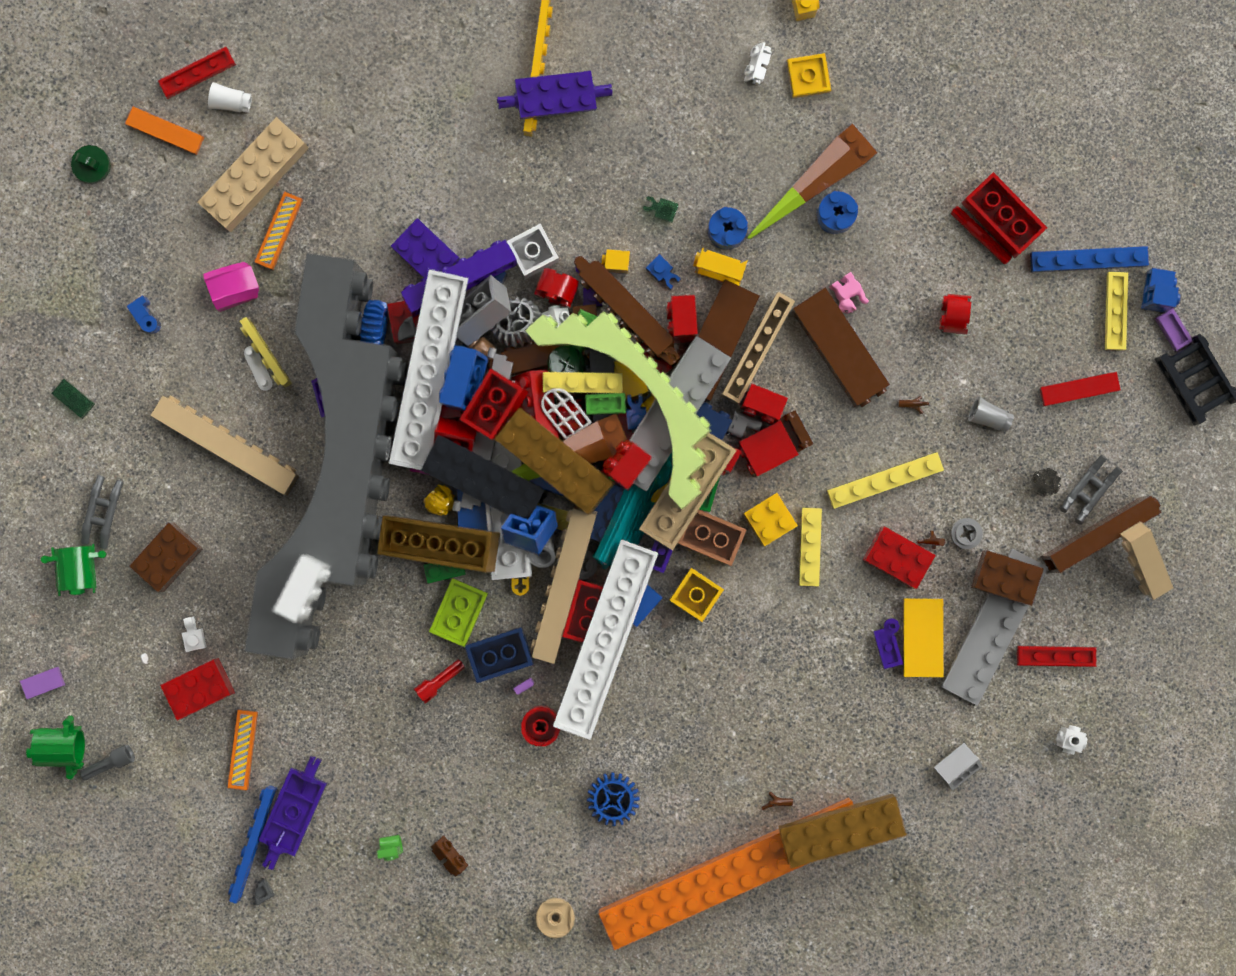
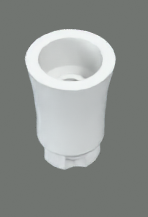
M213 82L209 91L208 108L249 113L252 95Z

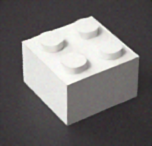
M541 224L507 241L517 259V266L524 279L559 262V257Z

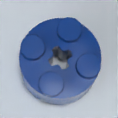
M839 191L826 195L817 209V220L820 227L830 234H839L849 230L858 215V205L853 197ZM836 210L840 211L838 216L834 215Z
M723 207L716 211L709 221V239L719 249L728 250L736 248L745 239L748 222L739 210ZM730 226L731 229L725 232L724 228Z

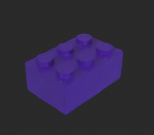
M418 218L391 245L392 249L422 278L428 276L429 269L439 271L444 267L455 265L460 260Z

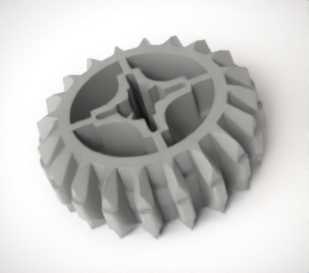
M516 297L514 301L509 298L511 313L491 329L494 337L501 344L505 343L507 347L511 344L515 348L517 344L523 346L526 341L530 343L531 337L525 330L541 316L538 306L534 305L531 300L528 301L525 297L522 300ZM525 314L530 316V320H526ZM503 324L507 325V331L502 329Z

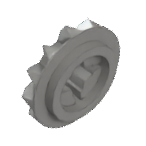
M963 518L953 524L951 535L952 540L958 547L971 549L980 543L983 532L977 521L971 518ZM964 528L966 530H974L969 534V539L967 537H959L964 533Z

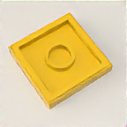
M825 53L787 59L793 98L831 92Z

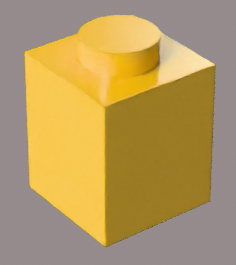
M607 249L606 255L602 254V265L609 272L628 274L630 251Z

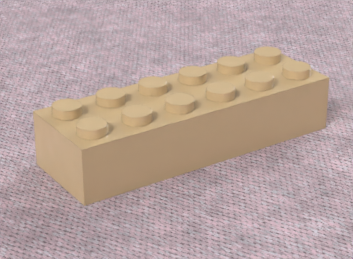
M276 117L197 203L228 231L232 232L309 149L308 146Z

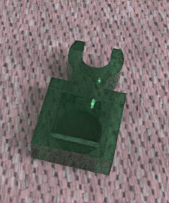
M647 196L646 200L650 201L652 206H643V210L645 212L655 211V218L673 223L679 204L660 198L658 203L653 197Z

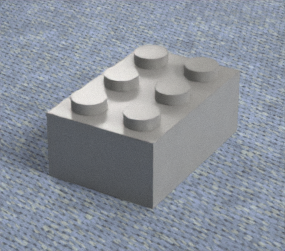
M490 275L464 296L456 337L468 346L477 341L485 332L491 330L499 321L511 313L507 288Z

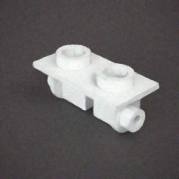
M765 42L757 44L752 48L750 53L751 60L745 69L746 76L744 82L753 80V84L760 85L763 82L766 68L761 67V64L767 66L772 54L771 48L765 46Z

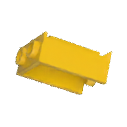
M702 248L701 253H696L693 267H696L695 273L721 282H724L726 279L739 286L748 260L740 263V260L710 250L705 252L704 248Z

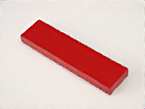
M225 46L158 80V83L166 98L169 99L236 64L228 48Z
M1117 371L1040 387L1043 407L1121 390Z
M1017 646V665L1096 667L1097 647Z

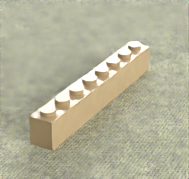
M171 395L169 398L161 397L151 414L152 417L283 495L288 496L299 478V475L295 473V468L288 464L285 467L279 464L280 460L271 454L267 457L262 454L263 449L253 444L250 447L245 444L247 440L241 436L236 435L234 437L228 434L230 432L229 429L222 425H219V427L213 425L214 420L203 415L201 418L196 415L197 410L188 405L186 407L179 404L180 400Z
M574 506L573 510L568 511L566 521L569 522L567 529H563L561 540H564L562 548L558 547L556 559H559L557 566L552 568L550 577L554 579L552 585L548 584L545 594L549 597L547 603L543 602L540 614H543L542 622L538 621L535 632L538 633L537 640L533 639L530 651H533L532 658L553 664L556 661L596 519V511L589 515L578 506Z

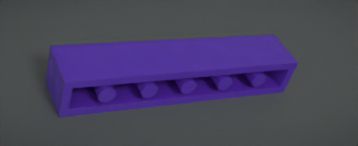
M506 239L503 241L498 240L492 243L489 248L485 250L480 249L473 256L467 259L462 258L455 265L444 267L439 272L468 278L467 291L479 285L490 275L495 277L517 266V259ZM428 276L422 278L421 282L415 285L410 284L401 291L402 298L412 317L420 314Z

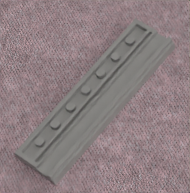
M696 336L671 374L669 384L673 388H679L684 394L682 397L686 403L690 401L697 409L695 412L697 413L728 365L731 357ZM655 399L629 440L653 457L633 482V484L644 491L648 490L673 451L667 420L657 399Z
M1011 548L1007 557L1044 568L1039 582L1040 585L1048 567ZM988 593L940 687L978 706L1028 606Z

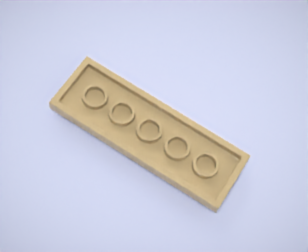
M711 433L694 446L695 449L700 448L706 455L704 459L707 462L689 477L691 480L694 478L700 484L701 488L699 490L702 493L685 509H681L669 495L670 480L640 527L641 531L671 550L674 549L736 452V449Z

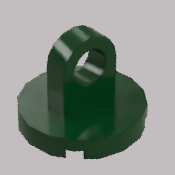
M82 146L72 156V172L76 178L84 183L96 184V182L103 181L110 172L111 162L109 157L98 146Z
M561 345L553 349L549 354L547 368L549 372L583 373L585 371V358L573 346Z

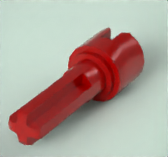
M461 660L455 661L431 681L424 680L414 688V691L426 704L438 695L437 690L461 672L465 665Z

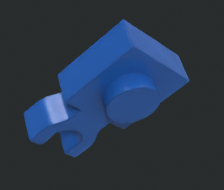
M660 254L646 267V270L658 282L663 279L670 290L673 288L669 282L671 279H675L677 282L681 280L678 275L670 272L673 267Z
M638 394L639 399L636 402L631 400V395H627L628 404L631 406V408H626L628 429H637L646 415V406L641 407L643 402L642 394Z

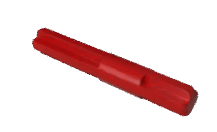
M956 206L951 211V215L1003 264H1007L1012 259V256L959 206Z

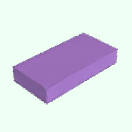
M1174 308L1155 318L1175 352L1193 342Z
M59 667L20 681L26 699L65 685Z

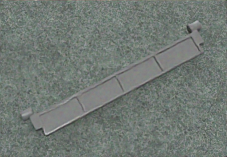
M489 347L487 357L494 359L492 369L510 379L513 362L506 361L507 356L496 354L497 349ZM477 431L473 452L491 461L496 441ZM463 492L462 501L454 500L452 510L460 512L461 507L473 510V505L481 506L482 502Z

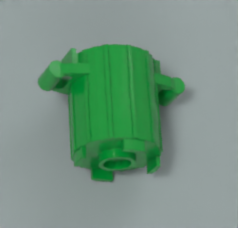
M92 544V546L58 549L51 547L52 556L44 555L41 557L42 563L54 562L58 596H61V591H69L71 595H81L85 593V589L92 588L93 593H96L94 558L104 559L107 553L103 550L95 552V544Z
M69 715L62 722L63 728L32 729L29 732L33 734L31 748L26 749V757L32 759V766L65 767L66 778L71 780L77 774V769H81L84 766L82 761L85 753V736L81 729L82 726H74V717Z

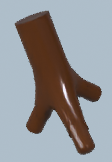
M919 396L914 400H899L898 407L912 408L923 414L924 411L919 406H927L929 402L920 401L922 396Z
M930 531L931 537L929 539L917 541L918 544H930L933 549H936V546H944L946 543L945 539L937 538L934 531Z
M769 792L773 800L762 806V810L774 806H793V799L779 798L772 792Z

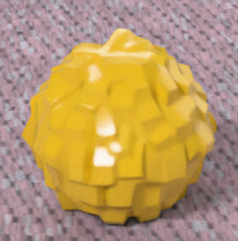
M438 484V487L424 498L423 503L428 512L440 516L447 515L453 508L454 495L450 488Z

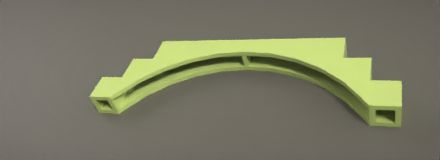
M602 312L588 326L586 325L588 321L581 314L578 316L572 313L558 327H556L558 323L552 316L541 315L525 330L537 345H575L592 348L608 354L628 366L645 382L662 409L671 436L673 471L669 495L681 509H685L702 493L699 490L701 488L700 484L694 478L691 480L689 477L707 462L704 459L706 455L700 448L695 449L694 446L711 432L708 428L710 426L709 422L703 416L699 418L695 413L697 411L695 406L690 401L688 403L682 398L684 394L679 388H673L669 384L670 378L664 372L660 373L656 369L658 365L651 357L646 358L643 354L645 350L638 342L634 344L631 341V334L624 327L621 329L616 324L619 321L612 313L608 315V313Z

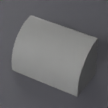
M963 743L934 768L953 791L983 766L977 756Z

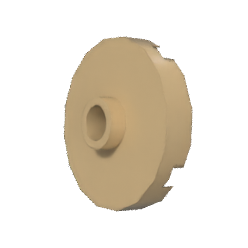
M550 898L539 906L536 914L537 927L547 937H564L574 926V909L564 899ZM557 914L559 919L553 920L552 915Z

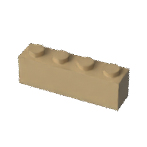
M1139 522L1120 534L1123 540L1121 544L1129 555L1127 557L1129 563L1135 569L1133 574L1141 584L1139 585L1140 591L1145 596L1148 595L1155 600L1173 589L1152 531L1142 522Z

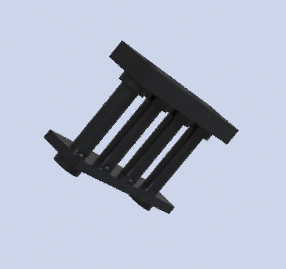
M1201 334L1191 337L1194 344L1175 355L1168 356L1165 353L1154 359L1194 426L1205 422V413L1227 400L1230 404L1236 403V388L1231 386L1210 351L1207 339ZM1198 350L1203 361L1182 373H1178L1175 363ZM1208 367L1214 377L1192 390L1188 389L1185 384L1186 379ZM1218 384L1224 394L1203 406H1198L1195 396Z

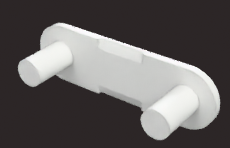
M252 346L246 347L244 356L259 388L263 391L270 390L273 382L267 368L261 361L260 353H256Z

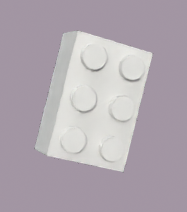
M301 555L273 611L294 622L303 621L304 618L307 619L312 611L310 606L313 600L317 601L322 590L319 588L322 582L326 583L331 574L329 571L331 566L309 555Z

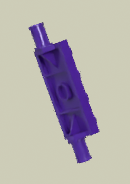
M591 71L521 78L514 80V95L497 97L498 109L515 107L519 111L520 119L596 111V97L612 96L613 90H610L612 88L611 84L595 86Z
M310 756L305 770L302 772L290 768L259 838L260 842L269 846L268 854L262 864L265 868L269 865L268 869L274 870L280 854L287 853L296 856L327 786L326 782L315 777L322 761L321 759Z

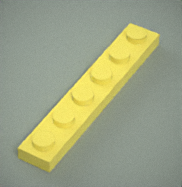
M938 452L827 490L832 507L835 509L944 471Z

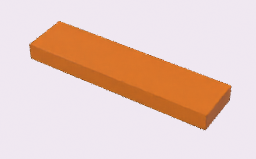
M132 107L125 122L129 127L197 155L204 140V137L136 107Z

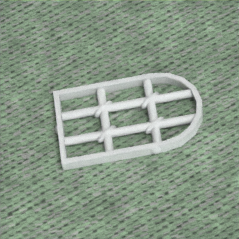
M553 388L544 394L541 402L542 409L565 440L591 424L590 419L566 390ZM556 391H560L568 397L563 399ZM553 392L560 403L553 405L547 397L549 393ZM544 399L552 407L548 411L544 407ZM570 399L578 410L576 412L571 411L565 402ZM561 405L570 413V416L566 419L557 410ZM552 411L555 412L562 422L557 424L549 414ZM581 413L587 420V423L582 425L575 415ZM571 418L580 426L575 432L567 423ZM563 424L564 426L566 425L572 433L568 437L560 428V426Z

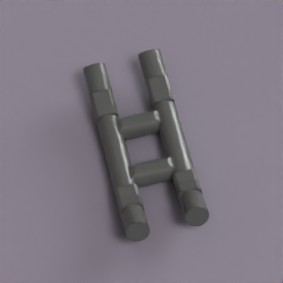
M1102 454L1088 468V471L1068 494L1060 507V511L1066 513L1077 497L1086 503L1075 520L1079 525H1082L1086 517L1093 510V507L1123 472L1117 466L1103 482L1097 479L1094 475L1107 460ZM1088 482L1098 488L1091 498L1082 491Z
M98 475L91 489V496L82 525L81 543L89 544L92 524L103 526L100 534V548L107 549L117 501L119 500L124 482L116 480L114 488H112L110 493V500L99 498L105 477ZM96 505L107 507L105 519L94 517Z

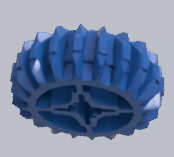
M369 300L365 305L361 322L360 342L384 345L388 325V307L386 302Z
M611 772L610 779H608L605 773L603 774L604 781L599 777L596 778L599 785L591 784L595 791L588 790V794L593 796L587 798V802H593V804L588 806V809L592 810L595 808L592 816L594 817L599 814L598 822L605 818V825H608L609 820H612V826H616V820H619V823L623 825V817L630 821L628 813L631 815L636 814L632 807L639 808V804L634 803V801L640 800L639 796H634L639 790L631 789L635 785L634 782H631L629 785L627 784L629 781L628 776L623 781L621 780L622 773H619L618 778H614L615 773ZM619 784L623 788L613 791L607 785ZM602 788L606 795V800L599 806L597 795ZM628 792L630 802L628 807L624 809L620 800ZM609 794L618 796L617 803L609 802ZM613 807L620 813L608 814L604 810Z

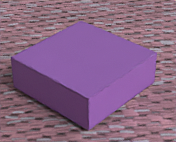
M530 677L513 689L519 695L532 687L534 681Z

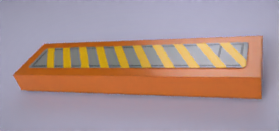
M287 192L283 193L254 261L256 264L274 270L303 202L302 198Z
M237 710L227 788L248 790L258 718V712Z

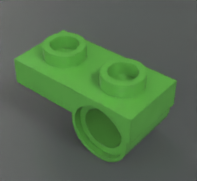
M400 835L379 839L380 850H377L378 859L384 858V861L395 860L399 858V854L403 853Z

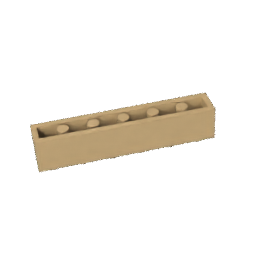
M777 292L725 386L721 397L736 405L740 403L795 300Z

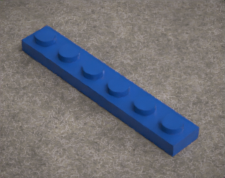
M1148 246L1030 253L1031 272L1149 266Z
M269 785L261 791L259 797L261 804L259 808H256L253 815L255 823L253 827L249 828L247 833L249 841L247 846L244 845L240 857H243L241 865L238 864L234 874L237 878L235 884H231L228 895H231L229 902L237 904L241 900L260 842L259 838L265 827L277 787Z

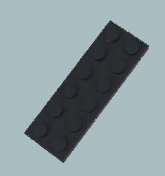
M441 435L437 436L421 471L507 515L513 514L525 519H529L545 488Z

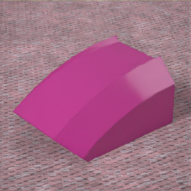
M245 262L225 266L203 274L212 302L219 312L258 298L259 286L252 267Z

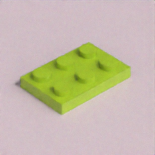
M452 578L429 632L465 647L488 593Z

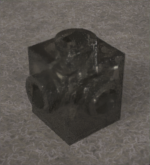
M1051 468L1041 469L1032 476L1030 487L1035 490L1036 494L1042 497L1051 496L1060 489L1061 484L1059 482L1061 477L1057 476L1058 473ZM1046 479L1050 480L1049 485L1046 484Z

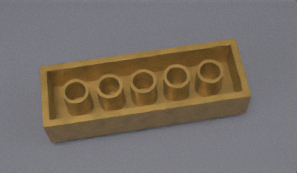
M521 408L517 410L495 438L497 442L589 515L593 513L615 485L614 482Z
M383 515L377 554L481 572H495L500 533Z
M893 794L778 826L790 868L907 836L898 802Z

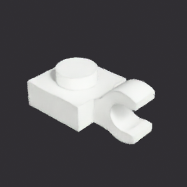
M194 616L185 618L184 625L187 632L182 633L185 651L189 652L206 648L203 628H196Z

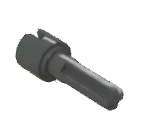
M122 745L112 750L109 757L82 769L80 776L83 780H88L113 767L121 768L134 762V752L129 745Z

